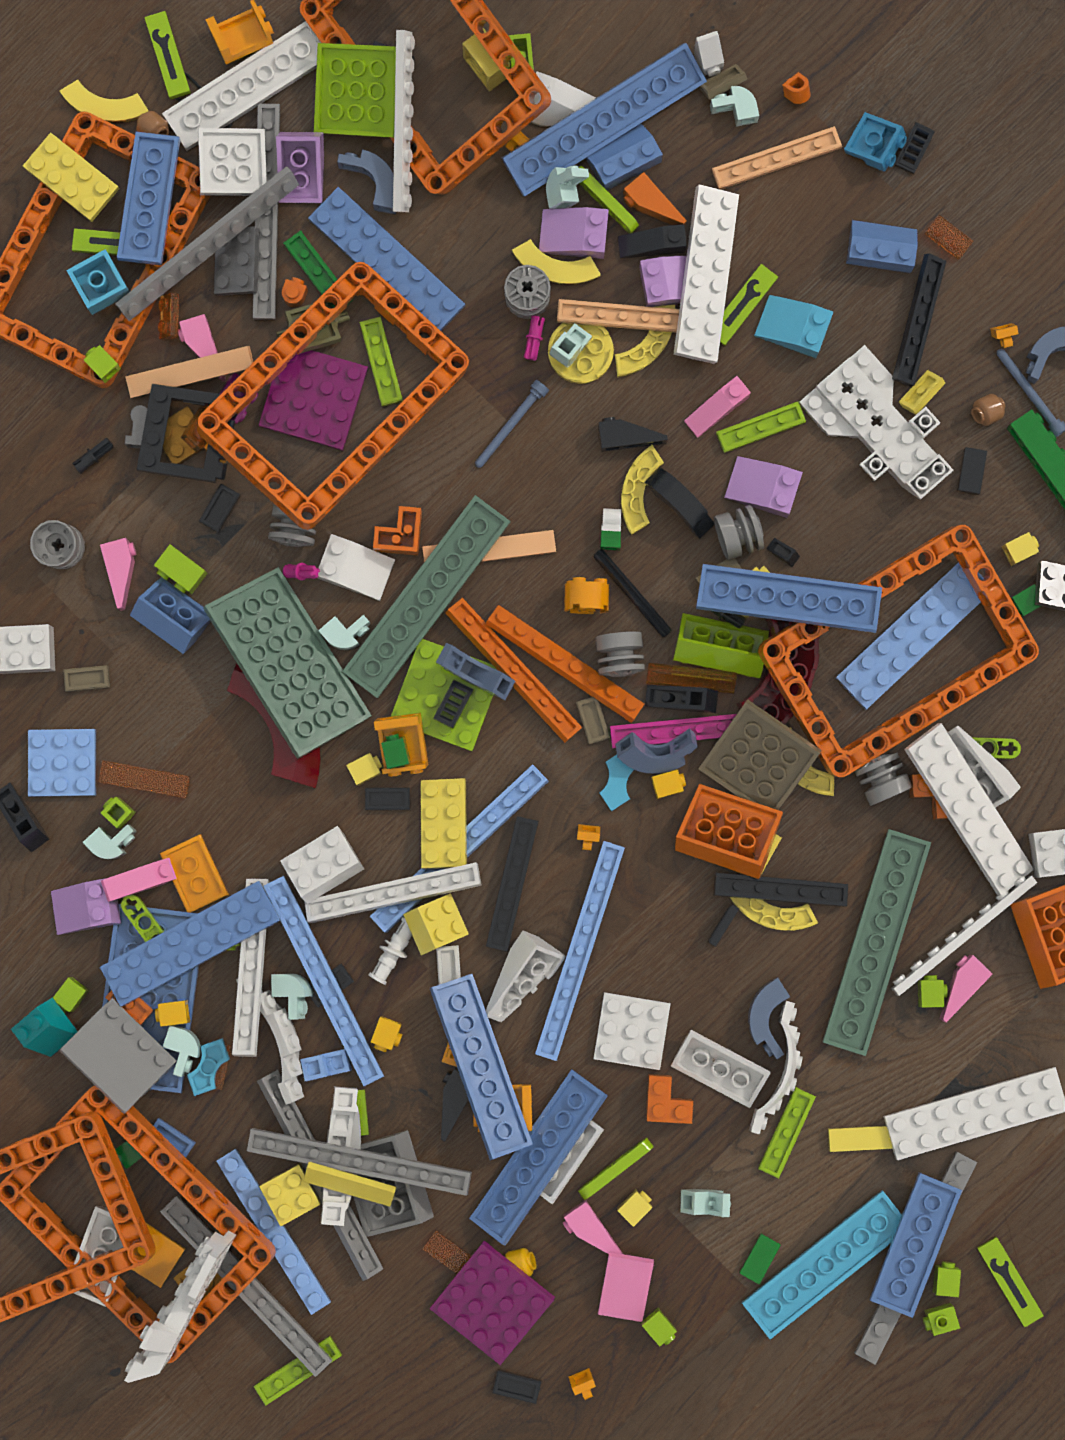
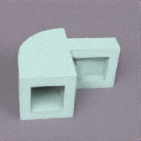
M731 86L729 96L727 94H719L714 99H711V114L733 110L736 127L758 123L759 111L757 102L749 90L740 86Z
M570 166L567 168L555 167L551 171L546 184L549 209L569 208L579 202L576 185L589 178L588 169Z
M574 323L568 332L564 331L551 347L549 355L568 368L577 359L579 353L588 344L592 336Z
M363 615L346 629L334 616L318 631L334 648L351 650L359 646L355 637L358 635L360 638L367 633L370 622Z
M127 824L112 838L102 827H98L83 843L93 854L100 858L117 859L127 854L121 846L124 845L126 847L135 839L133 835L137 831Z
M271 974L272 997H288V1020L305 1019L308 1009L305 997L313 996L310 983L298 974Z
M169 1025L163 1047L180 1052L173 1075L183 1077L185 1073H189L193 1060H190V1057H200L201 1045L199 1039L192 1031L176 1025Z
M681 1190V1213L730 1217V1194L723 1193L720 1190Z

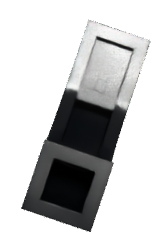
M659 467L645 481V484L653 494L671 507L697 538L700 539L715 525L714 521L707 514L708 511L699 500L663 468Z

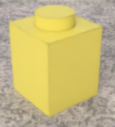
M1029 532L1002 546L1011 567L1039 552L1038 541Z
M371 753L346 765L357 786L380 775L379 769L383 767L377 755L373 757Z
M635 1189L617 1207V1211L634 1227L653 1208L650 1204L652 1199L643 1190L639 1193Z

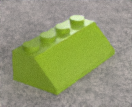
M683 613L673 660L760 678L764 663L759 656L758 648L764 640L768 639L769 631L747 626L737 628L728 622Z

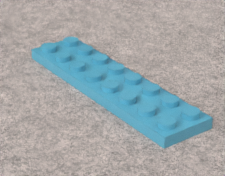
M881 1190L741 1303L768 1338L772 1339L887 1247L893 1240L902 1214L884 1191Z

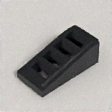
M915 122L895 166L914 174L935 131ZM911 140L923 145V147L921 148L911 143ZM907 148H908V149H910V150H912V151L918 153L919 155L916 156V155H914V154H912V153H910V152H908V151H906V150H907ZM903 156L915 161L914 165L903 160Z
M453 680L433 719L454 729L474 689ZM457 688L465 692V697L454 692V689ZM452 695L461 700L462 703L458 704L449 698ZM448 703L458 708L457 712H454L445 707L446 704ZM444 711L454 716V718L451 720L441 714Z

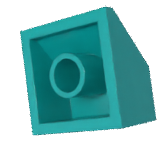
M53 997L37 1006L11 1029L24 1048L49 1057L57 1053L78 1032Z

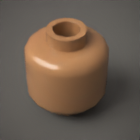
M148 111L138 117L136 130L137 132L168 135L169 124L155 111Z
M988 394L974 402L971 410L972 417L978 424L989 426L1004 417L1005 403L997 395Z

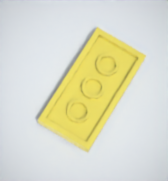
M51 132L23 165L24 169L91 222L120 189L114 182Z
M466 779L421 780V868L447 869L466 865Z

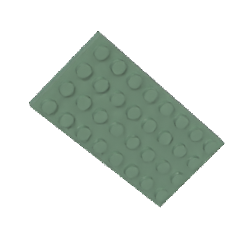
M279 567L204 606L203 609L297 759L372 716L346 674L342 672L343 669Z

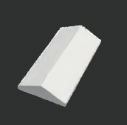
M690 1030L671 1064V1067L749 1108L771 1073L693 1030Z
M593 1120L590 1121L540 1196L551 1204L555 1202L604 1131L602 1127Z
M97 1205L80 1246V1250L88 1253L91 1258L110 1250L116 1251L123 1247L108 1208ZM79 1252L77 1254L74 1264L78 1263L80 1259ZM83 1258L82 1262L79 1265L84 1263L86 1259ZM97 1263L99 1267L104 1268L102 1264ZM118 1275L111 1277V1280L114 1283L116 1282ZM107 1281L99 1282L100 1290L106 1293L105 1297L110 1295L112 1291L111 1283ZM88 1288L74 1292L76 1295L105 1306Z

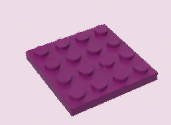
M313 350L299 355L296 354L287 363L286 368L272 381L259 427L344 451L368 372V366Z
M483 1241L431 1305L430 1310L501 1365L551 1305L555 1297L487 1242Z

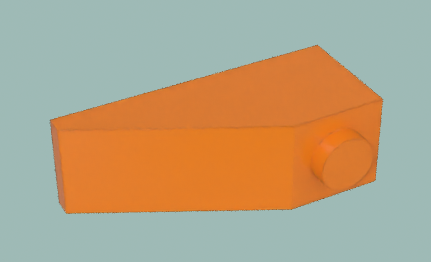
M644 172L624 188L623 199L630 208L634 207L638 212L670 225H685L686 227L687 220Z

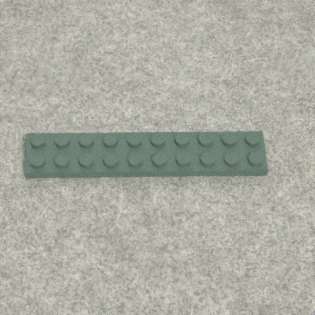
M475 495L342 672L376 698H379L511 521Z
M891 829L887 830L825 1030L823 1043L866 1056L931 842Z

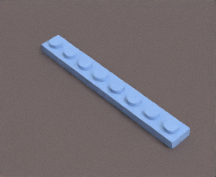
M237 1148L218 1159L216 1162L255 1225L275 1246L276 1259L310 1314H314L331 1303V1300L285 1226L280 1227L258 1182Z

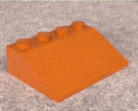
M699 784L677 833L675 851L760 879L783 812Z
M1065 884L1024 898L1010 905L1040 989L1057 986L1065 982Z

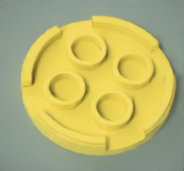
M562 323L553 332L548 345V357L554 371L564 380L576 384L590 383L602 377L609 369L614 354L613 342L609 332L604 326L577 324L589 333L592 338L579 353L573 364L567 368L549 355L551 347L564 331L567 333L573 326L570 323Z

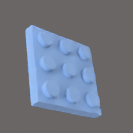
M96 729L28 730V796H96Z

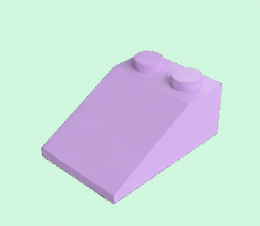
M280 132L276 136L277 171L279 173L287 166L292 171L299 186L282 198L279 203H322L324 174L323 132Z
M588 207L543 209L539 250L544 254L586 258L591 256V258L604 259L609 209Z
M687 256L658 257L640 261L639 269L646 307L680 304Z
M737 456L724 498L787 518L790 514L803 472L782 465Z
M104 879L51 891L57 935L121 924L118 899L108 902L101 880Z

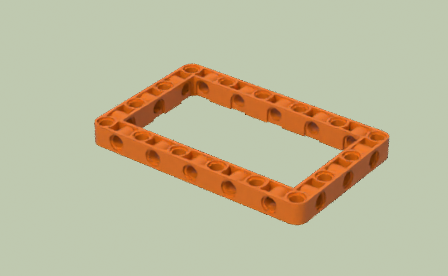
M303 0L300 4L301 15L321 43L336 44L340 39L341 44L356 45L346 30L340 27L332 16L333 8L342 0ZM483 0L450 1L519 96L440 165L432 155L433 151L418 131L413 129L410 149L413 143L416 144L417 149L415 153H412L413 158L410 167L425 188L433 194L444 195L449 193L544 112L551 103L549 91ZM316 5V12L312 14V7ZM488 22L489 30L484 33L483 26ZM514 57L515 65L510 69L508 63ZM537 93H540L541 100L538 104H535L534 97ZM506 121L507 130L503 133L501 125ZM471 150H473L474 158L470 161L468 158V154ZM438 178H441L442 185L438 189L436 181Z
M84 111L74 117L62 142L83 159H85L93 143L131 162L135 135ZM85 122H91V125H90L89 128H87V129H82V128H81V126H82L83 123H85ZM122 142H130L128 147L120 148ZM180 157L177 160L174 184L186 190L180 202L176 203L169 216L163 256H167L166 262L183 250L211 196L200 195V187L197 186L200 180L199 167ZM40 182L0 257V338L99 388H107L112 385L118 372L104 383L102 380L97 379V374L84 361L86 356L77 349L55 338L52 340L40 333L39 330L17 319L12 320L3 315L63 200ZM43 199H51L48 205H41ZM180 218H187V222L184 225L177 224ZM30 236V241L27 244H21L23 237ZM165 263L162 265L145 264L144 271L139 280L136 279L131 290ZM10 275V279L6 283L1 282L2 276ZM156 300L130 321L122 313L119 318L115 319L104 340L105 345L103 349L120 367H122ZM23 332H28V338L20 341V335ZM121 332L127 333L125 340H117L118 334ZM66 351L68 353L66 359L58 360V355L61 352Z
M356 262L200 414L197 431L209 445L302 529H312L464 376L469 365V359L458 346L368 264ZM360 273L364 275L365 278L358 279L356 278L355 274ZM356 295H363L374 305L375 310L393 326L396 325L403 331L411 343L425 355L428 354L439 365L307 497L231 428L227 422L235 414L238 415L256 397L257 392L263 386L269 385L286 368L287 363L296 354L299 355L317 337V333L326 324L329 325ZM329 302L333 303L335 305V308H328L325 306V304ZM394 303L396 304L397 308H389L387 304ZM302 332L305 334V337L298 338L295 333ZM425 332L429 335V338H422L419 333ZM273 362L275 367L268 368L264 363ZM452 362H459L462 367L455 368ZM240 391L244 393L245 397L237 398L234 396V393ZM428 391L433 397L426 398L422 392ZM399 421L403 424V427L396 428L392 422ZM211 422L214 424V427L210 429L205 428L203 423ZM369 451L374 457L366 458L363 452ZM244 452L246 453L247 457L245 459H239L236 456V453ZM336 481L341 482L343 488L336 489L332 483ZM277 482L280 488L272 489L269 483ZM309 512L313 515V518L306 520L302 517V513Z
M956 525L948 528L858 584L882 587L880 583L881 578L886 576L889 583L886 588L882 587L881 598L904 585L903 582L924 573L942 562V558L953 553L1005 643L1006 648L842 749L835 739V733L821 710H818L811 698L812 693L800 672H796L789 660L790 651L829 631V627L813 625V632L808 634L805 630V623L794 622L760 644L758 653L809 742L821 749L818 757L830 775L845 777L1037 658L1039 654L1037 643L970 527ZM958 530L963 534L961 542H958L955 537ZM921 553L926 557L923 565L918 561V556ZM980 569L985 573L982 581L977 576ZM1002 607H1004L1007 612L1006 617L1004 619L1001 618L999 614V611ZM770 645H774L776 648V653L773 657H770L767 653V648ZM1024 645L1028 648V654L1025 657L1021 653ZM987 668L991 670V677L988 680L984 676ZM793 683L798 685V692L795 695L790 693V686ZM949 691L954 693V700L952 702L947 700ZM912 714H915L917 722L912 726L909 719ZM815 722H819L821 729L815 734L812 731V725ZM875 737L880 739V745L877 748L872 746V740ZM837 760H841L843 767L837 772L834 764Z
M94 1085L56 1125L87 1112L99 1113L223 1236L228 1230L236 1234L232 1245L244 1256L199 1303L175 1349V1353H173L168 1362L173 1363L271 1262L276 1253L275 1246L134 1106L123 1114L106 1096L104 1100L100 1099L97 1096V1090L99 1089ZM85 1120V1126L87 1127L91 1123L89 1120ZM130 1121L137 1125V1131L130 1129ZM45 1137V1144L51 1147L52 1142L50 1138ZM63 1148L44 1156V1163L39 1162L37 1159L13 1169L0 1183V1201L67 1268H74L82 1262L83 1258L86 1260L91 1258L88 1253L80 1250L83 1240L77 1234H73L62 1223L63 1220L45 1202L41 1203L30 1192V1184L52 1165L65 1149ZM161 1153L168 1155L169 1163H165L161 1159ZM193 1185L201 1188V1195L194 1192ZM7 1186H11L14 1189V1195L8 1192ZM39 1217L45 1219L46 1226H42L39 1223ZM230 1217L233 1219L234 1226L227 1225L225 1218ZM71 1249L76 1250L80 1254V1259L76 1264H74L76 1258L72 1256ZM258 1249L264 1250L267 1258H261L258 1255ZM97 1265V1268L100 1272H105L104 1268H101ZM119 1276L115 1283L111 1278L104 1280L112 1285V1291L106 1297V1293L100 1290V1283L97 1286L94 1284L87 1287L141 1341L143 1339L140 1338V1335L146 1325L150 1327L155 1320L159 1322L158 1314L140 1297L137 1298L125 1286L126 1283ZM227 1281L233 1282L236 1285V1290H231L227 1285ZM139 1313L143 1321H138L134 1314ZM197 1313L203 1314L206 1321H200L197 1318Z
M96 1112L84 1113L0 1148V1174L80 1142L123 1247L116 1251L110 1250L90 1258L77 1267H68L48 1275L35 1284L29 1283L7 1292L0 1297V1323L141 1266L155 1254V1243L103 1119ZM85 1120H89L92 1123V1130L86 1128ZM45 1137L50 1138L52 1142L51 1147L45 1144ZM4 1154H8L11 1157V1163L5 1161ZM103 1162L109 1164L110 1172L103 1169ZM120 1204L128 1208V1214L120 1210ZM138 1247L144 1248L146 1256L139 1254ZM97 1263L104 1266L105 1272L98 1270ZM57 1280L64 1284V1289L57 1286ZM16 1297H20L23 1300V1305L18 1304Z

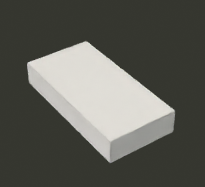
M459 945L437 948L439 985L461 978Z

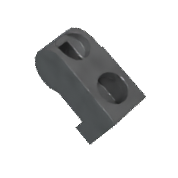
M139 405L131 410L130 415L133 421L132 436L126 435L125 445L128 448L141 447L147 413L145 406Z

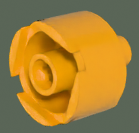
M575 577L573 580L567 581L565 584V612L570 610V613L594 614L595 610L600 609V614L609 612V584H607V579L597 578L594 579V582L586 581L584 577Z

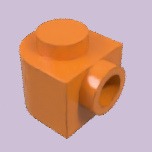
M799 72L782 85L784 97L792 103H805L811 96L809 81Z
M292 277L291 280L286 279L282 289V297L288 306L299 307L305 301L308 288L304 285V281L299 278Z

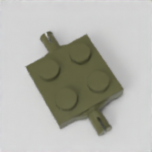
M312 304L285 311L288 328ZM348 312L341 313L329 325L326 324L317 333V337L301 353L341 342L338 323L350 321ZM286 330L276 332L277 338H279ZM302 332L295 333L298 338L305 337V334Z

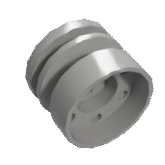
M523 265L518 266L509 273L505 280L504 292L506 305L511 313L519 318L531 319V316H539L545 312L549 305L551 290L549 278L545 272L536 266ZM531 286V292L528 290L524 292L523 287L529 288Z
M273 503L272 516L280 519L281 522L270 524L271 529L279 532H269L268 539L291 547L314 546L315 540L307 536L316 535V531L314 529L306 530L300 528ZM309 512L302 513V517L306 520L313 518V515Z
M751 505L744 507L745 517L740 508L736 509V520H733L729 512L714 516L717 536L727 560L741 557L742 545H745L749 553L754 552L753 543L758 551L764 549L762 526Z
M48 520L41 523L33 531L30 539V548L33 556L40 563L56 569H68L75 566L82 559L85 551V541L82 534L75 527L58 520ZM57 543L64 544V548H57Z
M618 632L595 637L596 651L607 653V657L597 660L598 664H608V667L598 669L599 675L624 677L645 671V664H635L636 661L643 660L644 656L633 653V650L643 647L641 632Z
M898 753L884 754L854 771L856 776L864 773L868 776V778L859 781L860 785L867 783L872 785L870 789L864 792L870 806L913 787L908 774L897 776L895 773L903 764L899 763L895 766L891 764V761L899 758Z

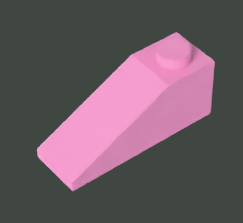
M205 314L179 322L181 329H178V334L181 342L185 341L198 358L218 353ZM225 375L218 377L222 382L226 381Z
M736 376L686 418L684 422L694 435L699 438L746 401L751 392L740 378Z
M126 538L100 545L116 606L120 611L126 608L135 564L133 556L136 555L133 542L130 543Z
M166 858L101 880L106 898L110 902L164 885L177 878L170 858Z
M964 955L956 963L958 967L954 970L948 995L940 1016L943 1022L947 1023L992 975L974 955H969L968 957Z
M586 1200L564 1214L565 1221L563 1225L570 1234L574 1232L580 1239L608 1254L609 1252L623 1254Z

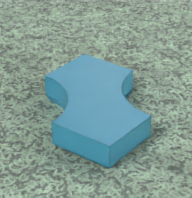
M617 755L605 762L609 770V779L605 788L599 792L611 811L630 799L627 794L626 784L629 775L634 771V769L628 767L617 758Z
M223 1038L201 1046V1061L194 1071L187 1074L194 1096L216 1089V1073L223 1063L230 1060Z

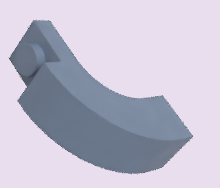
M362 150L361 158H358L356 154L348 152L345 155L339 154L337 161L339 169L363 173L374 181L376 185L373 202L374 210L396 215V212H393L394 175L387 163L379 156L366 150Z
M1065 326L1053 329L1043 335L1029 351L1026 358L1033 361H1030L1026 369V373L1029 374L1027 377L1028 382L1035 384L1039 380L1050 354L1057 351H1065Z
M448 643L445 644L436 661L437 664L444 667L450 673L503 700H506L515 683L514 679L503 672L475 660Z
M690 728L672 741L661 745L648 744L641 740L634 732H631L616 743L617 758L625 765L636 771L652 774L665 773L685 765L684 756L692 753L697 748L695 733Z
M777 977L766 983L756 993L748 1013V1026L754 1043L758 1045L764 1041L765 1044L762 1047L769 1057L773 1055L775 1059L780 1058L784 1053L770 1032L769 1017L772 1010L778 1004L790 997Z

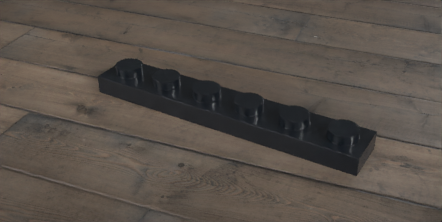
M930 253L924 254L892 377V380L907 386H914L946 265V260Z
M519 816L516 818L486 947L508 952L539 821Z
M715 873L714 896L846 907L848 884L760 877V879L748 875Z

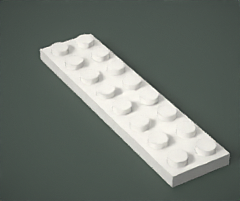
M305 21L275 40L273 44L264 47L163 112L162 115L175 135L180 137V142L185 150L188 151L198 145V128H224L257 107L258 104L265 102L316 69L317 46L321 41Z
M700 184L696 186L674 355L712 364L718 361L739 194Z
M937 723L904 749L997 895L1002 896L1003 892H1007L1012 888L1019 878L1023 875L1024 877L1034 870L942 723Z
M1052 1067L883 1117L895 1159L901 1160L1065 1112V1097L1056 1067Z

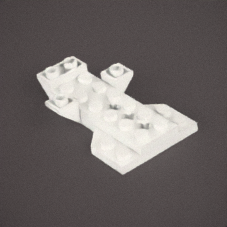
M864 345L821 381L799 404L827 436L859 438L872 453L860 466L873 481L888 471L904 489L921 500L953 471L941 455H937L923 440L940 422L927 407L922 409L909 422L904 419L892 405L893 376ZM843 385L846 387L850 386L852 393H843ZM857 402H864L866 410L863 408L857 409ZM871 418H878L881 426L879 427L877 424L873 426Z
M229 1230L224 1236L215 1232L211 1238L207 1236L204 1242L200 1244L195 1253L198 1257L189 1265L185 1273L186 1278L183 1283H180L174 1294L176 1296L175 1299L167 1307L162 1306L157 1315V1318L160 1319L159 1322L155 1320L150 1327L146 1325L141 1333L140 1338L143 1341L140 1348L143 1351L141 1353L137 1352L125 1369V1372L128 1374L124 1381L130 1383L157 1375L163 1370L171 1359L204 1296L205 1289L208 1288L221 1266L236 1234Z

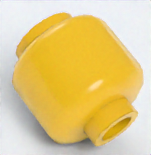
M526 1248L508 1251L505 1254V1258L529 1277L532 1276L533 1271L536 1269V1259L532 1252H529Z

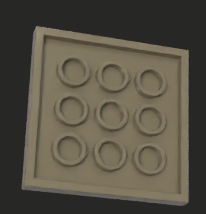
M747 699L698 769L736 796L779 810L816 760L821 749Z

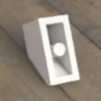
M717 31L696 38L694 55L704 76L708 75L711 77L723 70L724 59Z

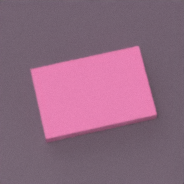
M609 1252L598 1315L642 1322L654 1259Z

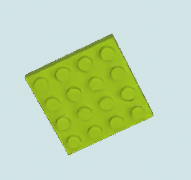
M318 43L314 132L394 138L396 47Z
M422 639L415 650L391 716L421 713L424 734L473 752L493 695L457 677L437 664L436 661L444 646ZM474 658L475 660L493 669H496L492 664ZM453 680H456L474 690L455 728L452 729L433 718ZM457 688L454 689V692L465 697V692ZM452 695L449 698L458 704L462 703L461 700ZM448 703L445 706L454 712L458 710V708ZM444 711L441 714L451 720L454 718V716Z

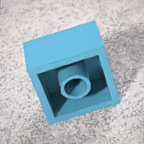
M106 249L66 270L92 315L119 301L130 292Z

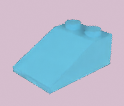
M769 295L754 336L816 358L833 311L813 304Z

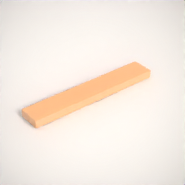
M834 126L714 167L711 171L717 188L722 190L842 148V144Z
M559 299L557 322L676 333L680 309Z
M245 346L125 377L130 398L150 394L152 384L180 387L244 371L253 363L250 346Z
M554 531L501 536L481 562L556 553ZM437 545L422 546L424 562Z

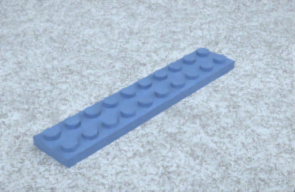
M683 43L501 157L522 196H526L547 183L549 174L555 167L567 168L574 166L706 83L707 80L687 43Z

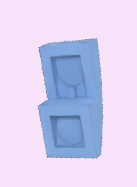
M345 1049L300 1059L305 1081L352 1070L350 1059Z

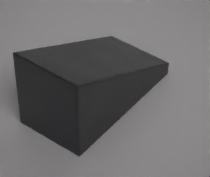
M776 538L767 547L768 551L791 567L794 566L800 557L795 549Z

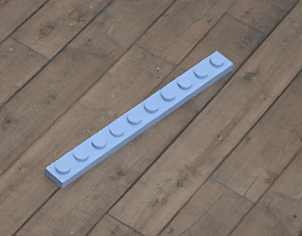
M533 764L467 825V857L549 782ZM421 868V869H420L415 875H413V876L421 875V874H425V873H430V872H435V871H439V870H444V869H422V868ZM422 899L378 908L370 917L384 933H387L404 917L403 914L411 911Z
M603 841L535 1052L536 1055L557 1061L625 849L624 847Z
M285 876L264 885L363 1086L384 1077Z

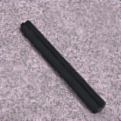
M603 549L598 550L594 554V559L662 637H666L671 633L672 629L606 552Z

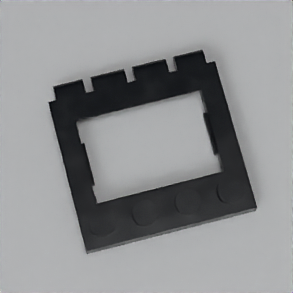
M152 384L136 470L216 483L217 479L225 480L227 464L221 463L220 460L226 459L209 444L207 446L204 469L160 462L171 399L183 401V403L205 406L210 405L221 394ZM229 420L227 424L234 429L235 421Z

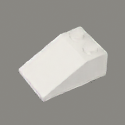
M331 534L319 565L320 572L317 578L380 601L395 559Z

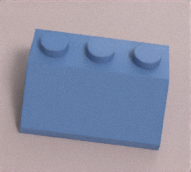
M639 124L586 157V160L598 182L606 190H609L661 163L663 154L651 133L642 124Z
M852 220L846 264L911 273L915 267L917 253V229Z
M162 577L137 599L130 614L131 617L182 654L197 641L211 622L203 606L186 594H183Z

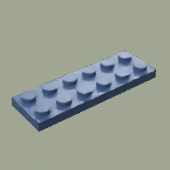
M144 132L135 133L117 259L119 261L162 265L180 146V137Z
M918 1173L873 1288L870 1301L913 1318L962 1193L961 1189Z

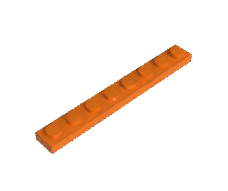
M463 598L446 611L445 614L498 671L515 680L514 689L564 743L582 728Z
M500 605L497 606L486 621V625L630 723L634 721L643 708V702L603 675H599V672Z

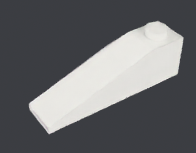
M537 71V76L551 95V103L531 123L540 127L552 126L596 97L557 78ZM537 93L534 97L535 104H538L541 100L540 93Z
M956 726L947 732L995 808L1011 799L1021 788L1010 772L962 728Z
M522 931L510 948L486 1008L488 1018L499 1022L504 1021L521 1005V1000L529 992L533 994L538 989L536 986L543 979H549L554 975L566 956L540 937Z

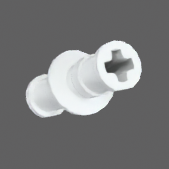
M404 917L401 918L402 922L396 933L392 935L391 941L389 942L385 939L388 946L380 945L379 948L384 953L378 959L379 962L373 972L368 974L384 985L387 983L386 979L391 970L396 966L398 958L407 957L403 950L407 947L412 933Z

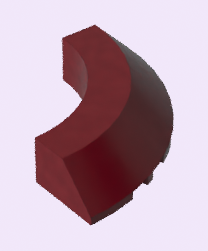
M765 618L770 637L794 623ZM806 624V632L808 634L812 633L814 629L813 624ZM820 636L807 644L798 646L790 651L791 654H789V660L796 672H800L809 690L812 687L818 667ZM771 645L770 657H773L776 653V648L774 645ZM767 669L757 687L747 697L736 703L740 710L748 699L784 725L794 716ZM793 683L790 686V693L795 695L798 692V685Z
M236 664L227 692L249 702L266 722L274 748L271 775L316 788L321 762L320 747L297 759L239 665Z

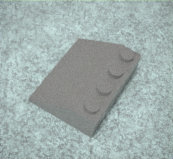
M113 998L60 1049V1052L123 1114L139 1101L176 1063V1060L120 1007Z
M408 1130L361 1144V1150L417 1161ZM357 1174L358 1176L396 1187L390 1207L353 1196L366 1237L421 1224L434 1217L425 1187Z

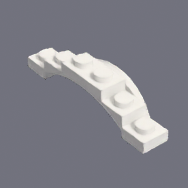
M268 990L261 992L260 1012L270 1025L279 1048L282 1082L278 1084V1087L287 1105L304 1097L302 1086L296 1077L303 1073L299 1061V1051L302 1049L292 1021L288 1020L286 1009L276 1003L271 991Z
M785 1000L778 1020L786 1034L787 1051L784 1071L769 1101L762 1108H755L749 1131L760 1134V1131L766 1128L768 1117H765V1113L774 1115L775 1110H780L782 1097L789 1095L790 1091H794L797 1078H794L795 1070H799L802 1064L803 1057L800 1056V1051L796 1050L800 1033L797 1032L798 1027L789 1025L790 1021L795 1019L797 1008H794L795 1003Z
M334 1086L327 1143L361 1149L360 1115L356 1104L357 1088ZM323 1188L320 1223L344 1226L345 1211L349 1206L352 1196Z

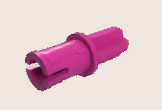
M531 316L529 333L526 335L527 344L524 358L530 361L537 359L540 341H543L541 335L545 318L541 317L539 319V316Z
M298 563L297 565L287 564L283 568V575L286 578H297L298 580H305L306 578L315 579L320 572V569L316 568L315 565H306L305 563Z

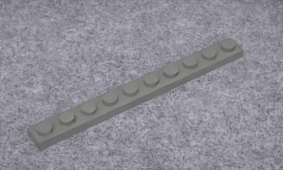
M258 104L257 129H265L267 182L278 174L276 136L280 133V104ZM278 202L255 220V226L259 228L257 293H253V320H276Z
M286 166L116 302V306L128 321L133 319L299 186L292 171Z
M276 1070L258 1080L257 1083L283 1132L286 1135L315 1140L296 1103L285 1104L278 1084L282 1082L279 1071ZM300 1162L306 1173L308 1164ZM312 1184L322 1203L323 1187ZM349 1205L345 1211L344 1226H333L362 1281H365L383 1270V1267Z
M256 1128L250 1130L247 1151L307 1164L312 1162L337 1170L465 1196L468 1195L472 1174L470 1171Z
M956 1151L941 1181L959 1188L963 1192L977 1162ZM878 1304L854 1353L876 1365L901 1313Z
M178 1195L160 1211L196 1251L207 1236L211 1238L214 1234ZM228 1250L217 1271L222 1278L239 1262L238 1258L230 1250ZM256 1278L239 1294L243 1301L315 1377L332 1362L333 1359ZM227 1281V1284L233 1290H236V1285L231 1281Z

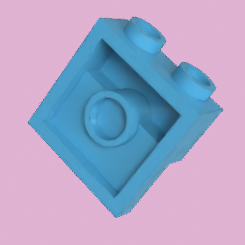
M865 112L844 151L846 154L864 160L866 165L886 171L888 166L892 167L896 161L895 153L898 148L902 149L907 140L903 126Z

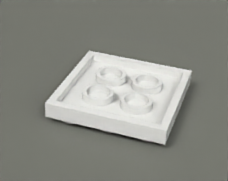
M198 128L200 195L250 196L267 182L265 129Z
M604 992L593 1059L660 1070L671 1003Z

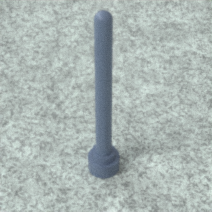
M997 350V356L1048 422L1050 431L1055 437L1064 433L1065 422H1061L1054 417L1005 350Z
M538 380L533 382L530 386L531 390L528 397L475 461L477 468H481L533 403L541 397L544 398L549 392V389Z

